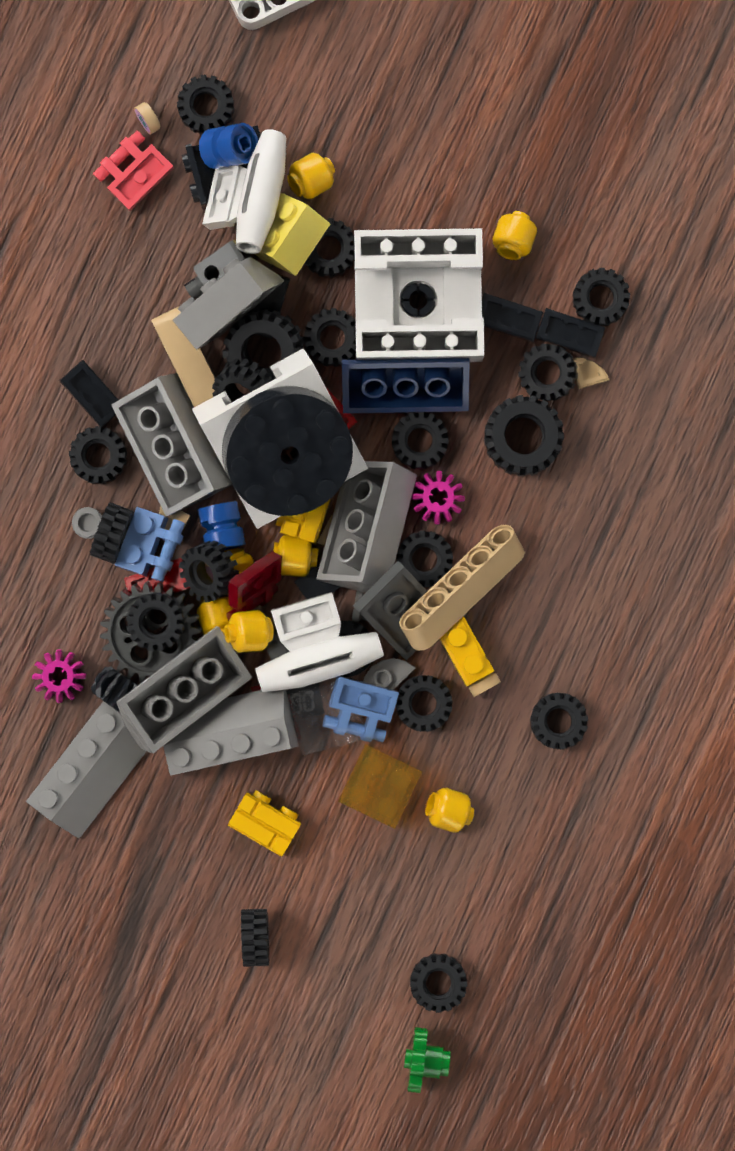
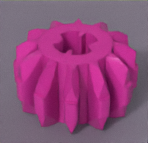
M442 471L436 472L435 482H433L428 473L425 474L424 479L428 484L427 487L421 482L415 483V487L422 491L423 494L414 493L411 499L422 500L423 503L416 505L414 511L419 512L426 508L427 511L423 515L422 520L427 521L431 513L435 514V525L440 524V514H444L446 521L451 522L452 516L448 510L451 509L457 514H460L462 511L453 502L465 501V496L454 495L455 492L462 489V484H456L451 488L450 484L454 476L450 474L446 482H442ZM437 490L439 494L443 492L446 494L447 498L443 499L444 505L440 506L437 502H430L429 498L433 497L432 491Z
M58 649L55 653L56 661H54L50 653H45L44 658L48 664L45 665L39 661L35 663V666L43 670L42 674H33L32 679L43 680V683L35 687L37 692L48 688L44 699L50 700L54 692H56V702L62 703L64 699L63 692H65L70 700L75 699V694L71 690L72 687L78 691H83L84 687L76 683V679H86L87 674L76 673V670L84 665L82 661L71 665L75 656L74 653L69 652L63 661V651ZM59 667L63 668L61 672H67V679H63L61 685L56 684L57 680H52V673H57Z

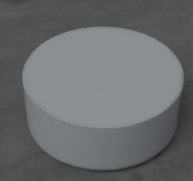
M91 507L79 509L72 518V527L75 533L85 539L94 538L99 522H101V513Z

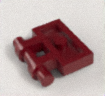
M271 551L229 581V606L233 609L226 614L228 621L233 613L252 611L259 605L264 606L272 600V596L278 592L276 583L281 580L282 556Z

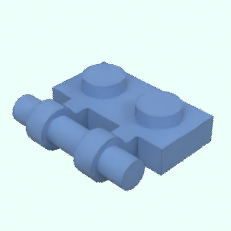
M136 507L115 566L144 577L147 576L150 566H154L155 569L151 578L163 582L167 571L170 572L173 566L171 560L176 546L181 545L184 536L181 533L185 523L173 519L170 529L165 530L168 521L167 517ZM160 539L165 540V542L161 550L160 556H154L159 545Z
M338 676L336 677L329 706L339 709V715L337 717L325 715L323 727L333 729V732L336 734L344 735L348 733L359 736L362 741L371 742L375 740L383 743L386 737V730L378 729L376 726L378 720L391 722L399 692ZM351 713L366 716L364 725L349 721Z

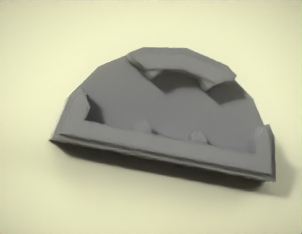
M395 658L382 660L370 668L363 682L393 690L415 667L407 661Z

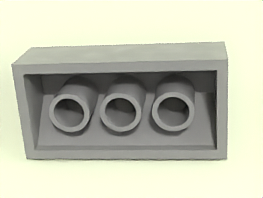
M177 373L157 377L111 404L166 517L197 504L232 485L192 411L194 406Z
M365 461L368 469L348 479L341 486L320 562L317 580L366 593L394 565L417 474L395 462Z
M216 626L119 699L117 705L124 725L142 750L155 753L249 681L252 676L230 643L226 642L221 629Z
M262 690L225 698L163 747L171 776L291 749L299 746L286 690L262 693Z
M103 701L26 802L50 821L80 839L147 751L139 747L124 725L120 712Z

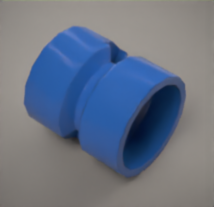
M246 123L208 129L201 135L199 140L201 158L212 169L248 164L258 143V137L254 129Z
M237 501L198 509L201 527L207 529V532L203 535L204 543L217 541L218 545L223 544L226 546L225 550L246 545L243 528L237 526V522L241 519Z

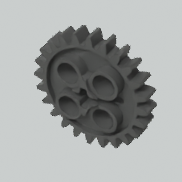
M150 581L144 583L143 590L135 583L131 586L132 594L128 590L123 589L120 592L122 600L117 597L111 600L115 609L107 607L104 610V613L110 619H103L100 622L101 626L108 628L107 631L100 634V638L109 640V643L102 649L104 651L112 650L114 653L108 661L112 662L118 659L120 664L117 667V671H121L125 667L128 668L127 678L129 679L135 673H138L140 683L147 678V675L151 676L199 640L194 635L202 631L200 626H194L193 624L200 618L199 615H190L189 613L194 604L184 605L182 603L186 596L184 593L177 598L173 596L175 592L174 586L167 592L163 591V582H159L155 589H152ZM154 592L170 595L169 597L175 598L178 601L180 607H183V615L186 617L185 630L177 641L178 648L148 651V658H140L135 652V647L138 643L136 641L129 643L125 641V638L131 636L130 632H127L125 616L129 614L131 605L142 596ZM150 610L144 618L146 629L156 630L168 624V618L166 620L158 619L154 615L153 610Z

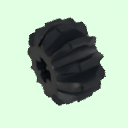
M104 667L95 677L91 690L97 697L119 711L117 701L137 687L138 684L113 667Z

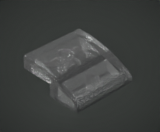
M335 682L287 695L303 756L361 740L359 736L348 733L340 735L334 733L333 729L323 727L325 715L333 717L339 715V709L329 706ZM351 713L349 721L364 725L362 715Z

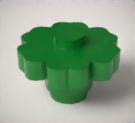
M415 1027L412 1049H406L404 1068L409 1069L408 1092L420 1093L423 1077L440 1079V1076L448 1077L451 1051L443 1050V1047L427 1045L428 1030L426 1028Z

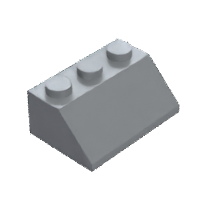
M251 257L242 261L236 258L222 269L225 273L223 277L218 281L216 278H213L200 288L203 294L195 300L191 297L178 308L181 313L173 321L197 350L218 339L284 282L281 276Z

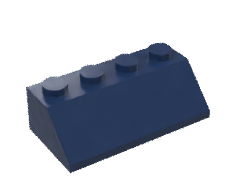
M470 359L342 360L343 413L469 411Z

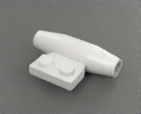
M264 130L251 156L247 169L241 165L215 169L202 224L209 230L232 227L237 222L236 247L245 253L257 254L261 251L275 219L285 175L286 136L276 130Z
M330 592L271 610L280 642L289 652L255 668L262 693L295 689L351 673L383 657L384 653L377 632L339 636L341 621L333 594Z

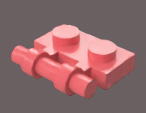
M138 130L129 138L125 137L119 143L121 146L109 158L106 156L100 162L101 166L93 173L100 182L109 174L115 178L107 189L129 211L174 169V166L152 144L144 152L138 148L145 140V137ZM131 155L135 160L122 172L118 166Z

